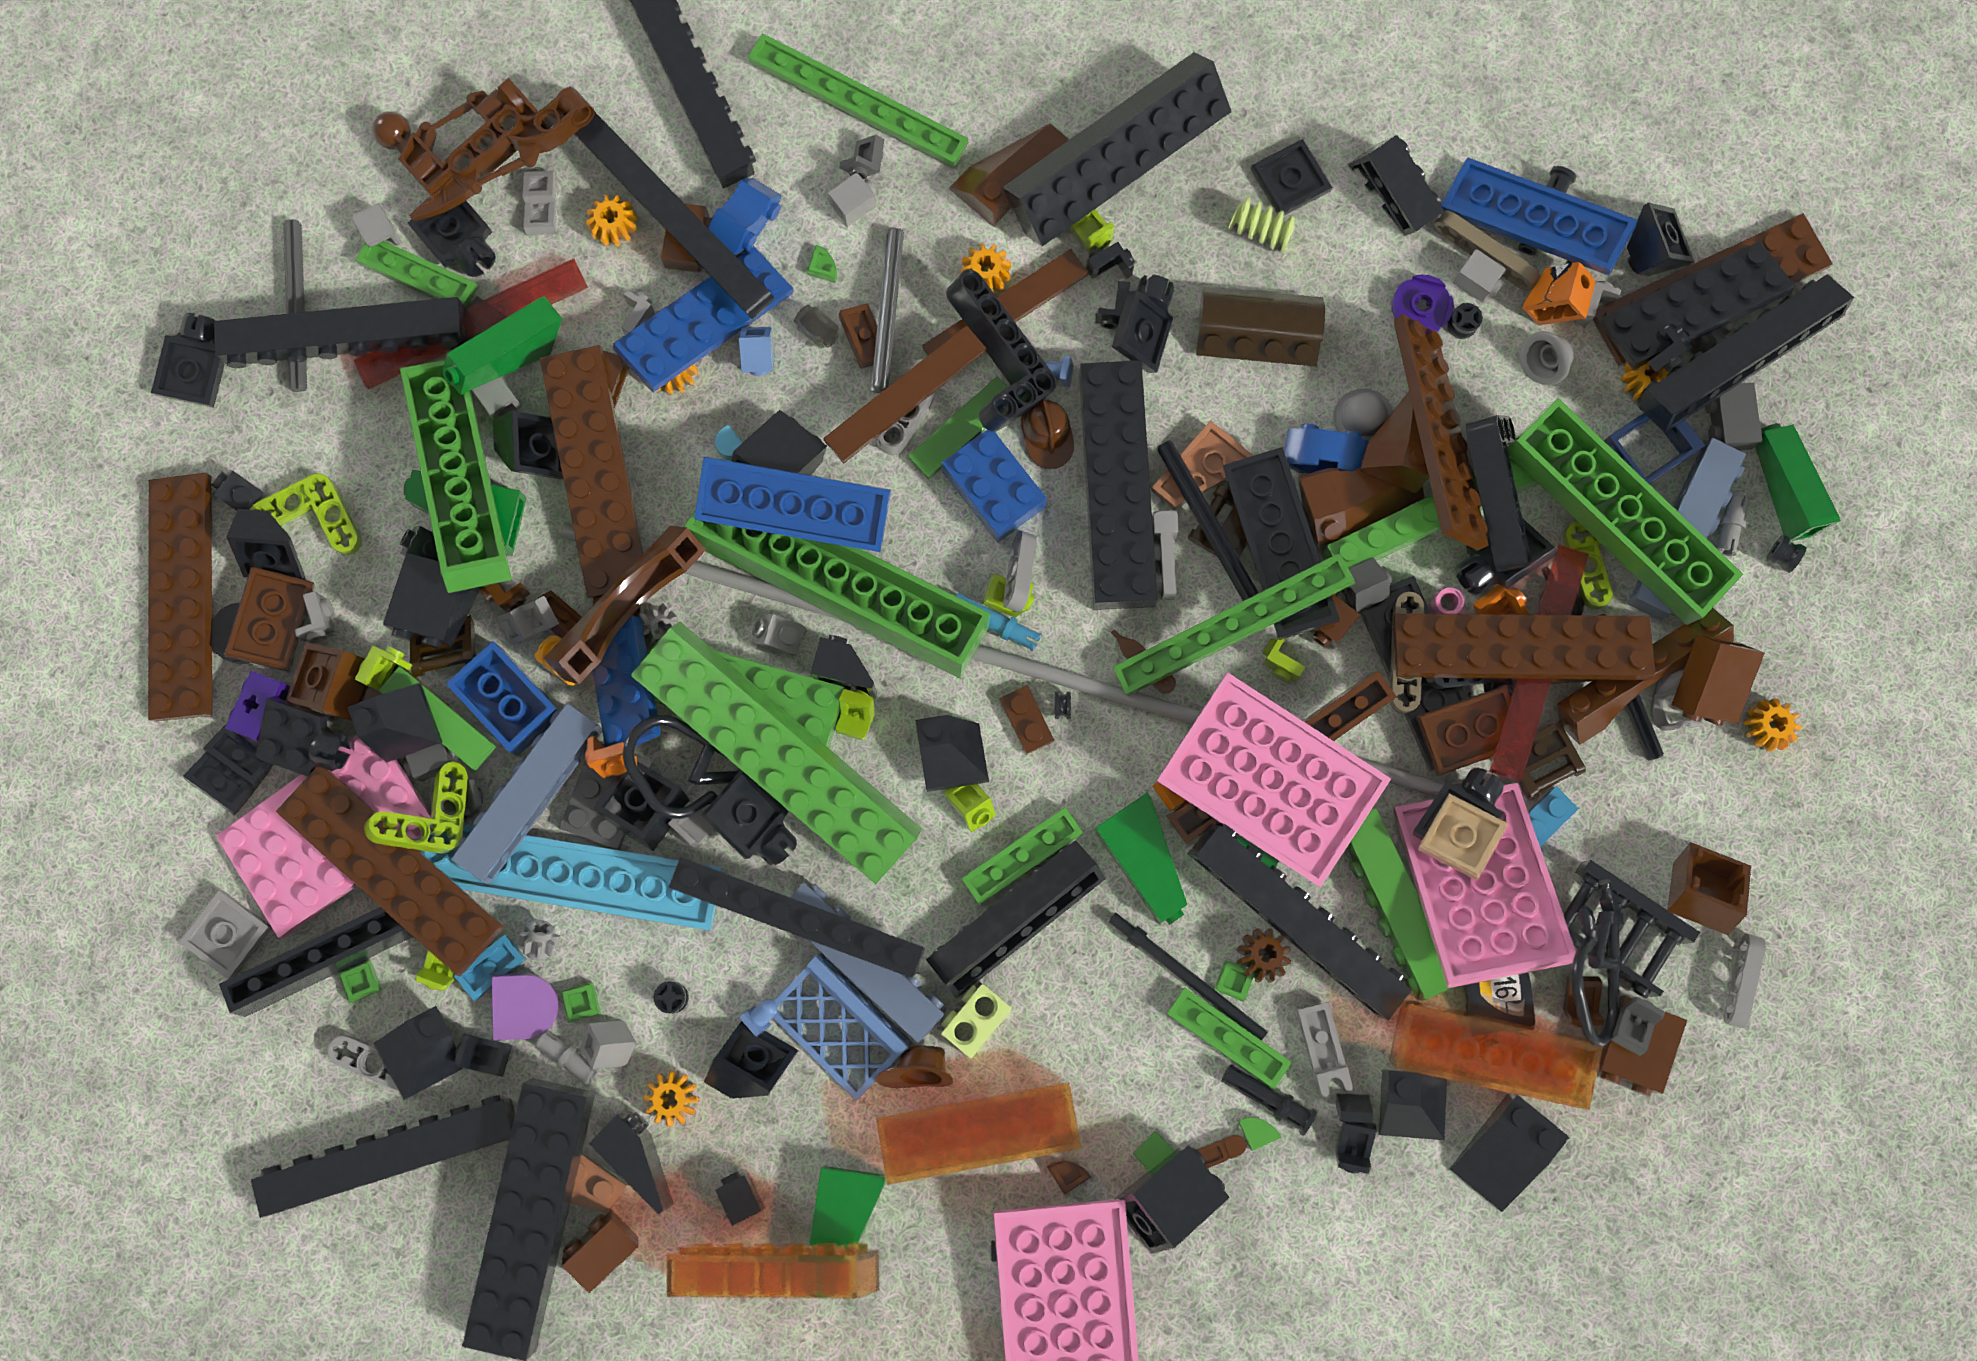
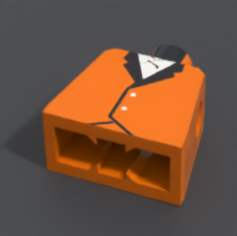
M1567 260L1564 265L1548 267L1542 272L1522 308L1538 326L1585 319L1594 291L1595 279L1579 262Z

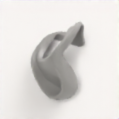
M1685 668L1657 681L1651 703V715L1656 727L1660 730H1676L1684 726L1695 728L1703 723L1702 717L1701 722L1690 719L1669 724L1663 710L1664 699L1675 695Z

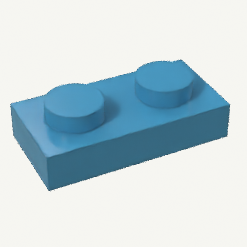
M1557 786L1553 787L1528 812L1540 847L1579 809Z
M504 934L482 952L461 977L456 975L454 977L472 1000L477 1001L492 989V975L510 974L527 959L510 937Z

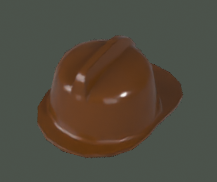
M1041 400L1039 404L1021 416V428L1026 450L1030 459L1037 466L1044 469H1057L1064 466L1071 459L1074 452L1069 417L1062 406L1051 400Z
M919 1045L906 1050L901 1055L897 1067L878 1073L876 1075V1082L888 1088L945 1087L953 1083V1077L946 1072V1053L942 1047Z

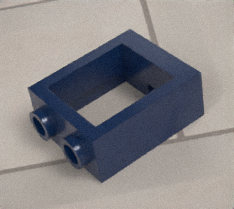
M1644 413L1609 435L1604 442L1650 485L1695 455L1705 446L1686 419L1664 433L1679 452V455L1646 477L1619 441L1650 421V418Z

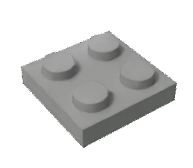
M218 890L179 943L224 977L230 979L238 974L272 927L226 892Z

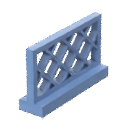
M822 953L816 955L774 1001L778 1008L785 1000H797V1018L786 1019L778 1010L773 1018L856 1101L876 1081V1075L888 1069L912 1044ZM809 974L819 983V996H802V982ZM797 988V996H789ZM824 989H825L830 995H824ZM802 1000H819V1018H803ZM824 1000H836L841 1005L842 1018H825ZM847 1011H848L854 1018H847ZM859 1022L864 1027L865 1041H847V1023ZM791 1023H797V1029ZM803 1023H820V1041H808L803 1036ZM825 1023H842V1041H825ZM870 1034L876 1039V1041H870ZM848 1045H865V1063L848 1064ZM870 1045H882L891 1056L884 1063H870ZM814 1046H820V1052ZM825 1046H842L843 1064H831L826 1059ZM838 1068H843V1075L837 1070ZM848 1068H865V1083L858 1090L848 1081ZM870 1068H878L871 1076Z

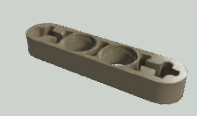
M1444 211L1434 223V228L1440 235L1468 254L1472 255L1475 249L1506 268L1502 277L1521 290L1530 291L1538 281L1540 274L1534 266L1451 211Z
M1414 592L1401 594L1394 602L1393 617L1395 614H1407V610L1401 608V605L1407 599L1410 600L1412 606H1416V609L1410 614H1424V602L1421 596ZM1392 620L1390 688L1398 697L1404 692V684L1397 685V681L1401 683L1414 682V686L1409 685L1407 687V696L1413 698V701L1409 702L1406 707L1403 706V701L1397 700V698L1392 700L1390 705L1397 713L1407 714L1415 710L1420 704L1422 677H1396Z

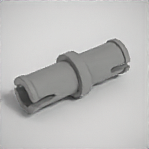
M1733 492L1727 505L1725 517H1722L1719 525L1722 530L1716 548L1724 556L1732 557L1737 554L1740 534L1746 527L1744 517L1750 497L1745 495L1742 499L1743 493Z
M549 1030L540 1037L536 1044L537 1049H540L557 1062L558 1068L561 1070L567 1069L585 1085H588L599 1071V1069H591L587 1059L578 1053V1049L575 1046L569 1047Z

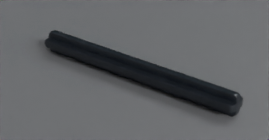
M1169 440L1158 446L1159 455L1242 601L1259 594L1173 441Z

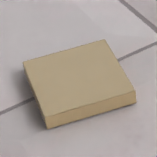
M1449 794L1420 843L1418 850L1478 880L1503 836L1508 823Z

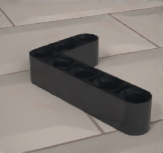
M967 269L947 288L946 295L965 324L986 347L987 354L1011 385L997 394L979 412V420L982 426L989 431L996 432L1030 411L1041 400L1047 398L1056 389L1057 381L1054 374L982 276L974 270Z
M1495 415L1467 422L1466 434L1495 567L1498 572H1504L1531 566L1528 540L1507 447L1516 439L1513 422L1509 416Z

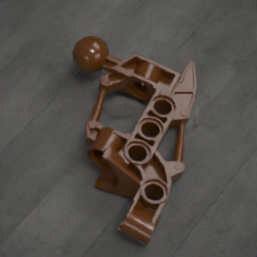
M507 78L498 86V90H493L489 95L484 91L468 94L466 97L467 102L450 111L447 116L432 125L429 122L421 123L416 134L414 132L411 134V128L407 119L395 111H386L378 115L373 122L372 132L375 140L382 147L389 150H398L401 153L398 160L431 195L410 214V218L413 221L444 213L460 205L473 195L479 194L483 184L501 175L504 176L525 165L529 168L534 167L540 153L552 151L556 147L565 144L579 129L587 125L594 116V108L575 88L567 87L561 90L550 103L538 111L515 84ZM473 109L486 123L441 162L432 152L437 136L436 129ZM516 151L519 152L520 158L499 167Z

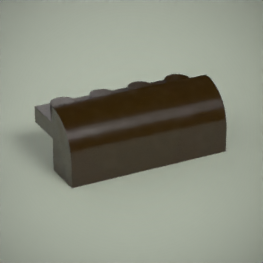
M1203 286L1196 356L1317 367L1325 326L1323 297Z

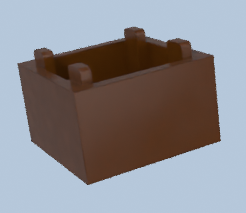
M306 643L286 701L328 716L352 721L347 707L360 701L365 684L355 680L365 658L344 650Z
M1690 842L1673 863L1667 912L1729 935L1747 916L1751 865Z

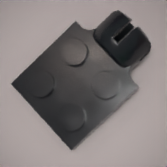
M467 200L444 213L417 221L411 219L407 222L445 269L450 265L457 264L468 276L479 277L484 275V272L476 264L479 260L489 270L495 263V253L486 243L487 237L493 232Z
M1155 274L1148 277V279L1146 275L1142 276L1137 290L1128 291L1111 346L1130 361L1142 360V369L1147 373L1158 372L1173 322V317L1168 313V307L1173 297L1174 284L1170 281L1168 283L1169 279Z
M186 313L183 316L178 334L175 336L165 335L151 394L214 408L225 363L215 356V319L202 314L196 317L195 313Z
M1523 519L1531 555V566L1498 572L1493 560L1487 532L1488 546L1476 550L1466 545L1467 553L1470 556L1456 565L1455 570L1458 572L1456 577L1464 589L1473 586L1467 592L1474 596L1494 584H1500L1505 589H1508L1556 556V547Z
M277 697L266 698L256 752L257 759L308 777L316 767L329 771L343 768L350 754L340 751L338 748L341 746L351 749L352 745L345 735L331 731L328 728V715Z
M1479 767L1471 769L1463 782L1458 785L1447 780L1413 830V835L1423 840L1449 794L1501 820L1504 813L1495 807V803L1502 794L1504 784L1497 776L1492 774L1483 787L1482 785L1485 782L1483 777L1487 770Z
M742 770L735 775L701 814L744 859H750L754 853H758L767 864L778 865L789 857L785 849L788 847L793 852L797 845L796 837L785 827L783 822L789 811Z

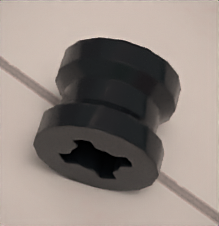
M1462 303L1457 306L1447 324L1451 335L1458 339H1468L1473 336L1483 319L1479 307L1472 303Z
M1783 534L1772 546L1766 560L1772 564H1780L1785 572L1791 573L1802 560L1807 547L1802 544L1796 545L1792 543L1790 537Z
M668 981L663 982L656 988L653 1000L655 1006L661 1012L675 1014L685 1009L688 1004L689 994L681 983Z

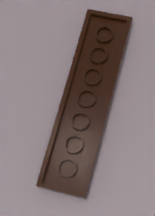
M1804 213L1618 298L1615 302L1612 301L1597 308L1595 317L1592 320L1617 365H1622L1627 361L1601 327L1600 321L1602 317L1758 241L1762 242L1794 284L1832 266L1831 259Z
M1402 314L1393 319L1441 532L1471 548L1480 550L1488 546L1486 537L1487 525L1481 516L1479 507L1481 500L1475 490L1473 482L1474 471L1469 464L1466 453L1468 445L1462 436L1460 428L1462 421L1454 403L1455 392L1450 385L1447 374L1449 366L1443 357L1441 349L1443 341L1436 331H1430L1419 321H1415Z
M600 345L540 358L586 594L589 599L604 595L643 554L603 349Z
M204 472L149 479L148 720L158 722L212 716L211 475Z
M1395 614L1393 617L1396 677L1652 680L1656 676L1650 616Z
M316 767L275 811L456 976L461 977L505 927L421 851L377 844L369 840L365 834L364 827L371 816L377 812L331 771ZM379 821L374 825V827L379 828L380 834L390 829L383 827V821Z

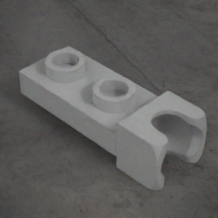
M1177 511L1153 512L1152 523L1153 538L1158 540V543H1154L1155 562H1159L1160 573H1156L1157 592H1161L1162 600H1174L1177 593L1173 539H1176L1178 534Z
M1329 1002L1297 1009L1296 1012L1319 1097H1327L1329 1095L1328 1084L1333 1078L1339 1081L1340 1087L1343 1090L1351 1091L1353 1085L1348 1067H1346Z

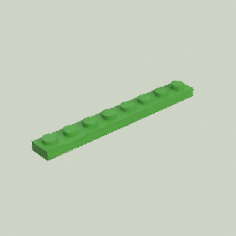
M763 33L748 55L749 63L953 168H955L969 144L967 137Z
M1341 553L1113 666V669L1125 694L1130 696L1355 584V580Z

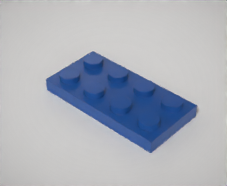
M631 616L620 628L606 649L601 662L593 669L605 747L624 743L629 732L638 723L648 717L657 715L654 695L631 676L647 656L641 618ZM660 726L653 727L642 734L635 747L660 736Z

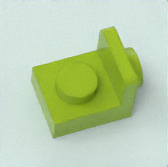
M978 784L949 788L944 792L946 800L964 818L970 832L985 826L996 815L991 798Z

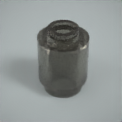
M808 304L795 316L794 323L797 325V330L819 349L825 346L829 348L837 341L839 326L818 307H812Z

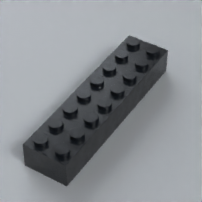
M1193 52L1006 184L1003 189L1024 234L1043 247L1231 113L1232 110L1214 61Z
M1142 360L1081 363L1079 383L1093 610L1155 607L1158 598Z
M536 1078L522 1083L462 1347L520 1361H527L536 1352L596 1092Z

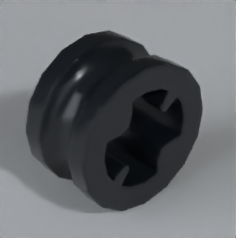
M1055 691V720H1059L1061 716L1070 720L1071 691H1067L1065 695Z

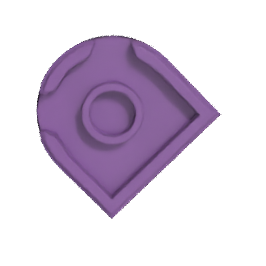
M531 973L492 975L493 1041L535 1038L545 1033L552 1026L557 1017L559 1001L555 989L549 982L539 975Z

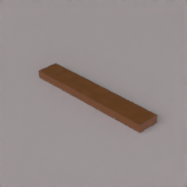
M1069 249L998 295L997 298L1016 323L1087 277L1088 271L1073 250ZM961 319L924 343L922 349L927 356L966 326L965 322Z
M966 325L823 438L824 442L844 464L984 354L986 347Z

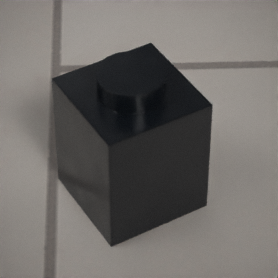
M736 1171L721 1179L723 1186L715 1190L731 1226L765 1209L749 1173L740 1176L739 1172Z

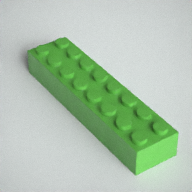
M445 360L400 368L441 574L447 592L452 593L512 580L471 391L460 395L453 385L448 384L442 372Z
M1559 398L1546 407L1508 446L1509 456L1686 625L1702 619L1742 577L1743 573Z

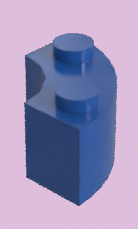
M755 178L743 179L739 182L730 199L721 208L716 210L708 229L734 255L742 252L744 249L749 251L754 246L757 236L767 222L775 220L781 209L779 202L783 195Z
M1306 423L1302 424L1301 428L1287 430L1284 453L1289 468L1299 473H1313L1326 468H1338L1340 471H1355V468H1360L1365 448L1369 441L1363 439L1362 434L1356 431H1345L1342 433L1319 429L1317 425Z

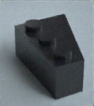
M1398 135L1374 145L1347 164L1352 171L1358 168L1368 181L1364 184L1369 192L1375 189L1383 199L1385 204L1381 207L1404 236L1417 232L1444 213L1439 196L1430 189L1425 181L1424 171L1414 163L1407 143L1400 139Z

